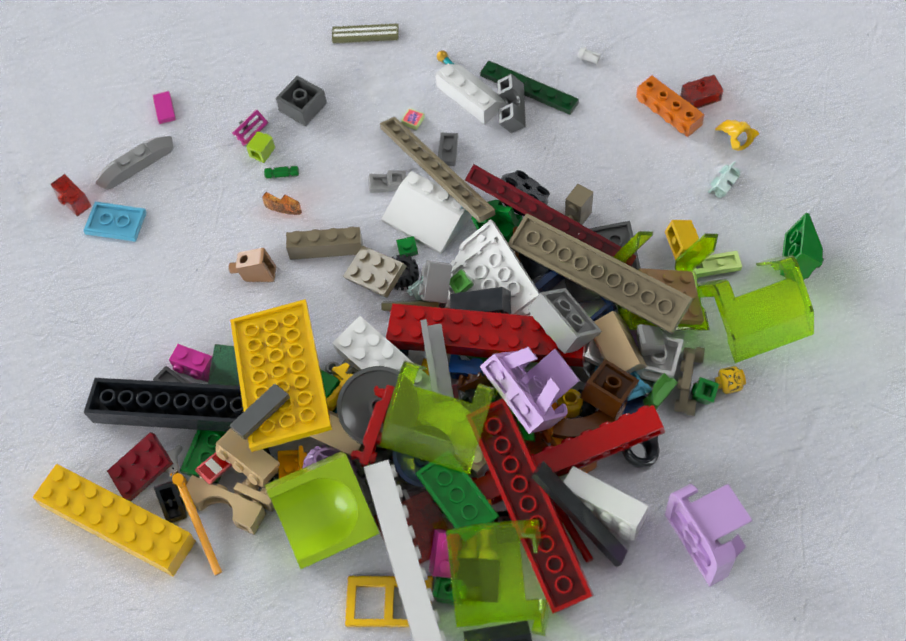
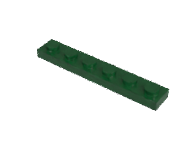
M489 60L480 71V77L497 84L498 80L512 74L524 84L525 96L569 115L572 114L579 103V99Z

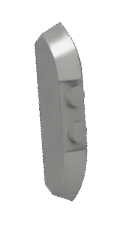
M172 136L151 138L115 159L99 173L95 184L104 189H112L172 151Z

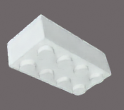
M573 466L564 483L608 530L611 529L617 532L618 536L625 540L630 539L634 541L646 520L648 505Z

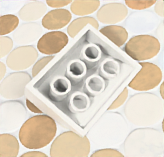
M411 171L400 184L381 220L409 237L414 236L416 241L442 254L472 215L442 187Z

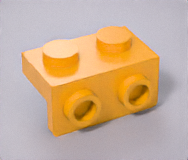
M298 446V450L277 451V461L280 462L278 479L302 469L303 461L307 457V452H303V446Z

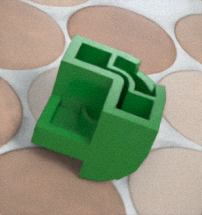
M500 200L488 201L487 203L495 209V215L481 223L473 216L471 219L477 230L489 220L494 221L507 243H509L513 236V228L520 225L523 217L522 215L515 214L512 207L504 206Z

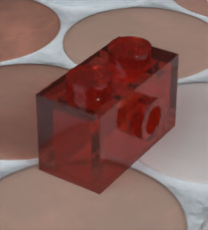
M715 75L705 76L683 84L680 96L698 109L721 101L723 88Z
M65 174L50 184L58 201L63 206L66 205L77 217L91 207L85 193Z

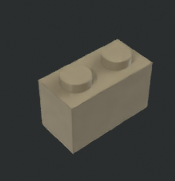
M577 183L565 200V216L583 225L592 213L593 191Z

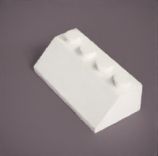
M447 64L435 73L437 87L484 125L499 113L498 109L506 106L498 93L462 65Z

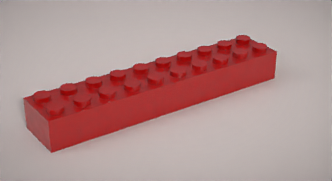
M392 303L386 339L397 349L425 352L420 320L426 319L427 326L442 325L446 354L490 358L495 353L519 351L529 347L537 357V359L531 362L539 363L556 348L569 366L584 367L586 344L577 351L564 354L533 316Z
M502 398L467 414V419L552 614L594 596L552 499L532 478L537 465L510 407Z

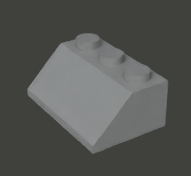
M565 288L541 292L528 309L533 318L539 322L546 334L553 339L557 347L564 354L579 350L602 332Z

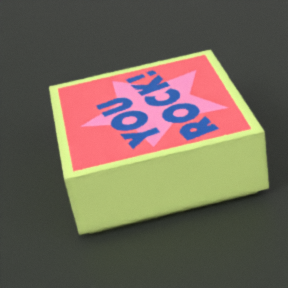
M409 108L401 123L404 126L417 130L425 115Z

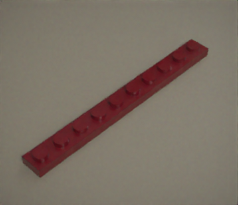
M473 164L465 178V181L525 215L527 213L631 267L637 258L635 254Z

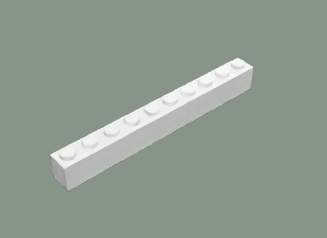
M389 460L364 467V472L413 640L446 641L444 632H439L437 623L440 622L437 609H432L431 601H434L431 588L427 589L424 582L428 580L425 568H420L418 562L419 559H422L419 547H414L412 539L415 538L412 525L408 526L406 518L409 517L406 505L402 506L400 498L403 497L400 485H396L394 477H397L394 464L390 465Z

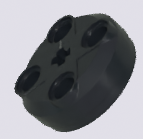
M516 170L501 177L503 181L542 203L548 204L550 192L525 172ZM513 208L515 213L525 216V214Z

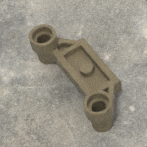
M684 348L683 359L686 360L681 361L680 372H683V378L679 377L677 389H680L681 393L680 400L676 399L674 411L695 416L697 400L689 399L694 363H703L705 348Z

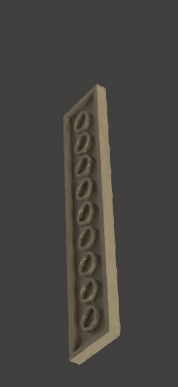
M527 213L508 243L512 250L671 334L674 333L693 301L692 297Z

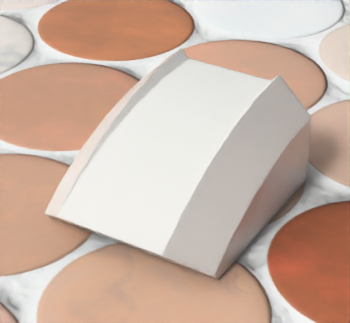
M667 337L668 345H665L663 353L642 356L647 367L636 371L640 378L657 382L663 373H666L669 378H674L683 340Z

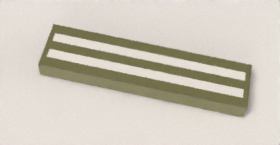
M398 23L332 27V43L399 40Z

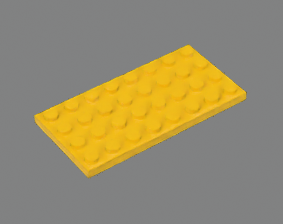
M306 299L230 319L243 410L248 409L273 384L283 389L290 397L248 437L251 452L332 430Z

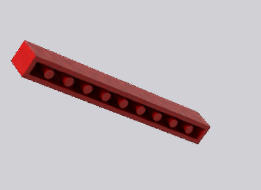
M645 405L640 407L638 412L623 414L614 422H604L595 430H585L578 437L566 438L559 445H550L543 448L540 453L531 454L537 466L544 461L560 477L568 474L573 466L580 469L664 434L665 429L655 406ZM490 470L485 473V476L471 478L486 499H491L492 505L503 501Z

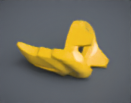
M726 120L715 128V130H722L731 136V147L737 151L750 146L755 137L759 135V132L752 129L747 122H739L737 120ZM742 132H745L747 140L743 145H740L737 138Z
M346 362L331 369L332 374L340 380V383L333 393L326 398L328 410L330 411L337 407L339 393L345 382L353 375L346 373L350 367Z

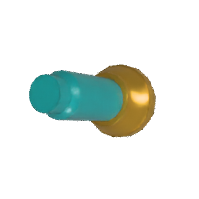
M441 50L437 53L438 61L446 65L454 64L449 59L446 51Z

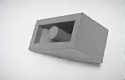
M642 324L638 325L636 339L641 355L648 356L663 353L665 345H668L666 334H662L661 328Z

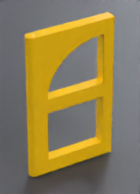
M348 576L346 627H409L407 619H393L394 588H398L395 576ZM427 576L428 580L424 582L426 588H431L432 591L434 579L433 576ZM357 587H385L384 619H355Z

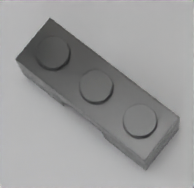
M510 74L498 80V95L506 104V106L498 109L499 124L510 133L526 127L524 84L514 75Z

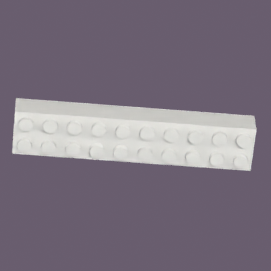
M361 316L332 343L335 351L358 371L372 366H385L403 373L412 382L418 394L419 416L416 424L431 425L444 431L454 445L456 459L467 463L475 477L480 478L489 468L466 415L470 412L456 399L434 403L430 377Z

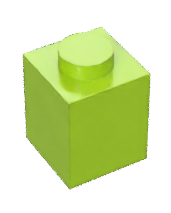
M257 131L246 146L249 156L265 163L275 149L273 138L269 134H263Z

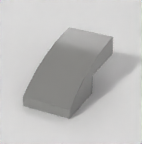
M388 170L387 174H369V193L397 190L406 178V171Z

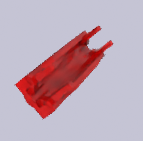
M386 385L385 389H380L379 386L374 387L375 395L382 398V400L376 402L362 441L365 447L364 451L354 450L351 452L352 459L360 460L359 463H361L362 467L375 463L377 457L375 449L377 444L381 445L384 437L382 429L384 425H388L391 413H388L391 405H395L398 397L394 386Z

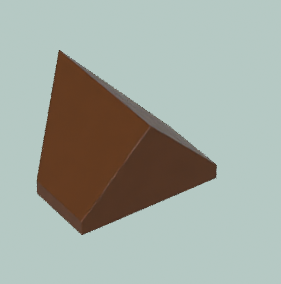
M478 372V375L469 373L468 377L459 375L457 389L465 393V390L479 388V392L484 394L489 389L494 388V385L486 375L481 376L482 373Z

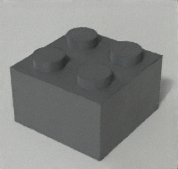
M298 75L275 98L279 112L304 126L327 104L324 90Z

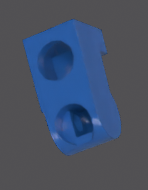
M451 354L448 367L452 379H459V375L468 377L469 373L478 375V372H481V376L485 375L480 368L483 364L481 359L462 360L459 355Z

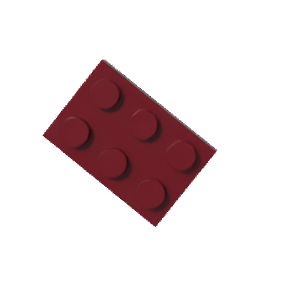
M150 432L109 468L107 472L122 498L131 502L174 463L155 433Z

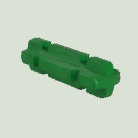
M288 166L274 167V169L265 168L264 176L266 179L273 178V176L275 178L289 177V175L298 176L299 168L298 166H290L291 168H288Z

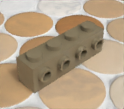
M360 227L286 232V249L290 260L356 255L363 245Z

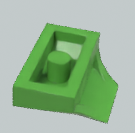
M663 373L654 384L652 391L643 400L644 406L654 405L655 409H657L672 392L678 381L674 378H669L666 373Z

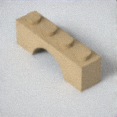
M192 475L186 484L196 509L202 511L212 504H226L233 509L232 520L236 527L255 535L266 515L262 503L254 499L249 501L245 499L244 495L236 491L231 493L221 484L209 485L201 476L198 478Z

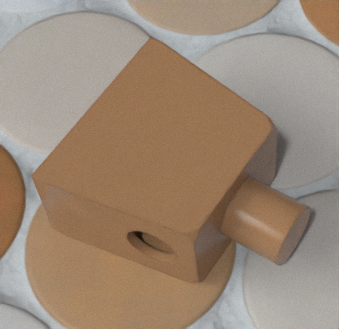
M258 248L239 252L236 262L229 263V272L231 274L239 273L246 282H274L276 265L265 248Z

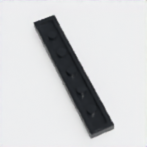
M544 461L539 463L532 475L534 481L614 566L622 565L628 550Z

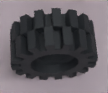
M399 254L396 255L397 258L395 260L404 263L407 266L405 269H408L409 273L406 276L400 277L394 288L398 290L400 287L401 291H404V287H407L408 290L410 285L419 280V270L415 259L412 260L411 256L406 258L405 254H403V257H400Z

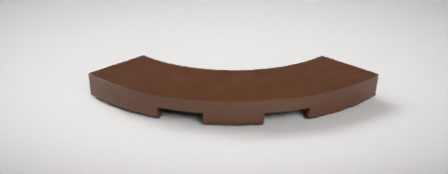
M627 402L615 419L601 410L583 418H562L555 424L552 437L559 439L575 438L580 436V433L585 430L599 428L604 422H614L623 414Z

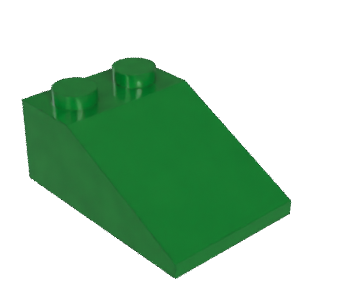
M807 212L784 236L780 275L798 284L804 279H808L816 268L821 267L824 258H822L823 247L811 216Z

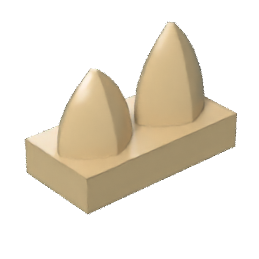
M248 478L242 484L237 482L234 491L241 493L249 501H252V499L259 501L263 504L264 509L271 512L274 511L275 508L268 496L266 487L262 488L259 492V485L252 484Z

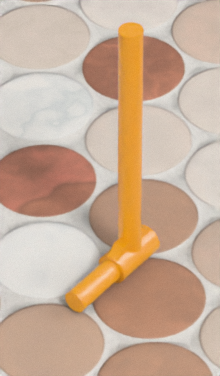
M176 473L172 477V482L177 485L214 576L222 573V570L186 484L188 481L182 474Z

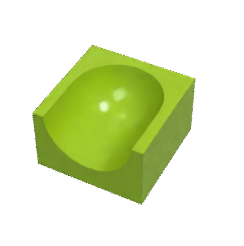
M343 451L265 485L300 570L380 534L349 460Z

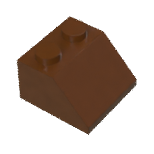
M605 359L586 382L580 398L615 419L640 380Z

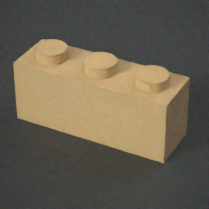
M231 428L216 442V454L218 457L231 463L237 472L245 474L254 485L258 484L263 488L279 470L280 462L263 449L251 452L248 438L244 440Z

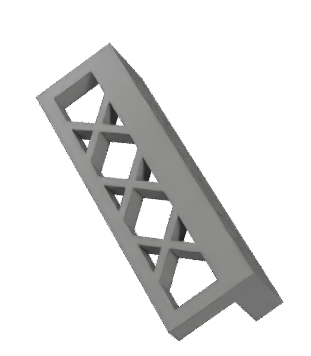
M426 319L420 320L434 403L453 401L454 396L442 325L427 326Z

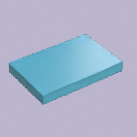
M95 201L83 232L86 235L136 242L147 211L145 208Z

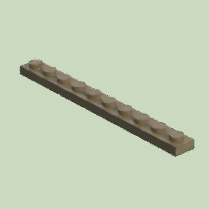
M395 116L380 123L381 130L479 223L495 215V209Z

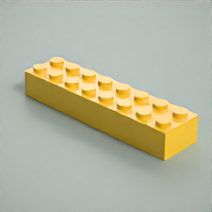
M57 463L32 497L41 507L173 577L196 542L190 532Z

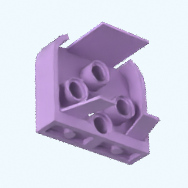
M529 347L519 351L495 353L480 366L529 434L552 428L568 414L564 403L555 410H553L551 405L580 381L556 348L528 373H526L524 367L537 359Z
M689 484L670 494L665 516L708 585L712 586L729 576L736 557L746 547L738 534L732 541L722 545L717 539L752 522V519L729 484L690 503L688 497L698 493V489L694 485Z

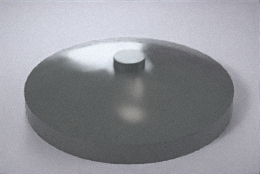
M385 366L368 367L353 374L343 385L337 401L338 418L344 431L357 443L363 445L362 441L375 404L382 400V398L375 395V386H379L380 389H385L386 385L394 386L395 393L398 394L395 405H391L388 412L391 413L389 423L384 425L382 429L384 433L381 445L377 444L376 448L395 445L402 433L415 426L419 416L418 394L412 382L398 370Z

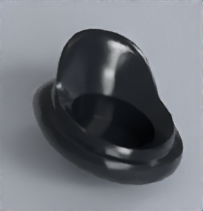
M658 436L623 450L624 458L635 467H651L659 457Z

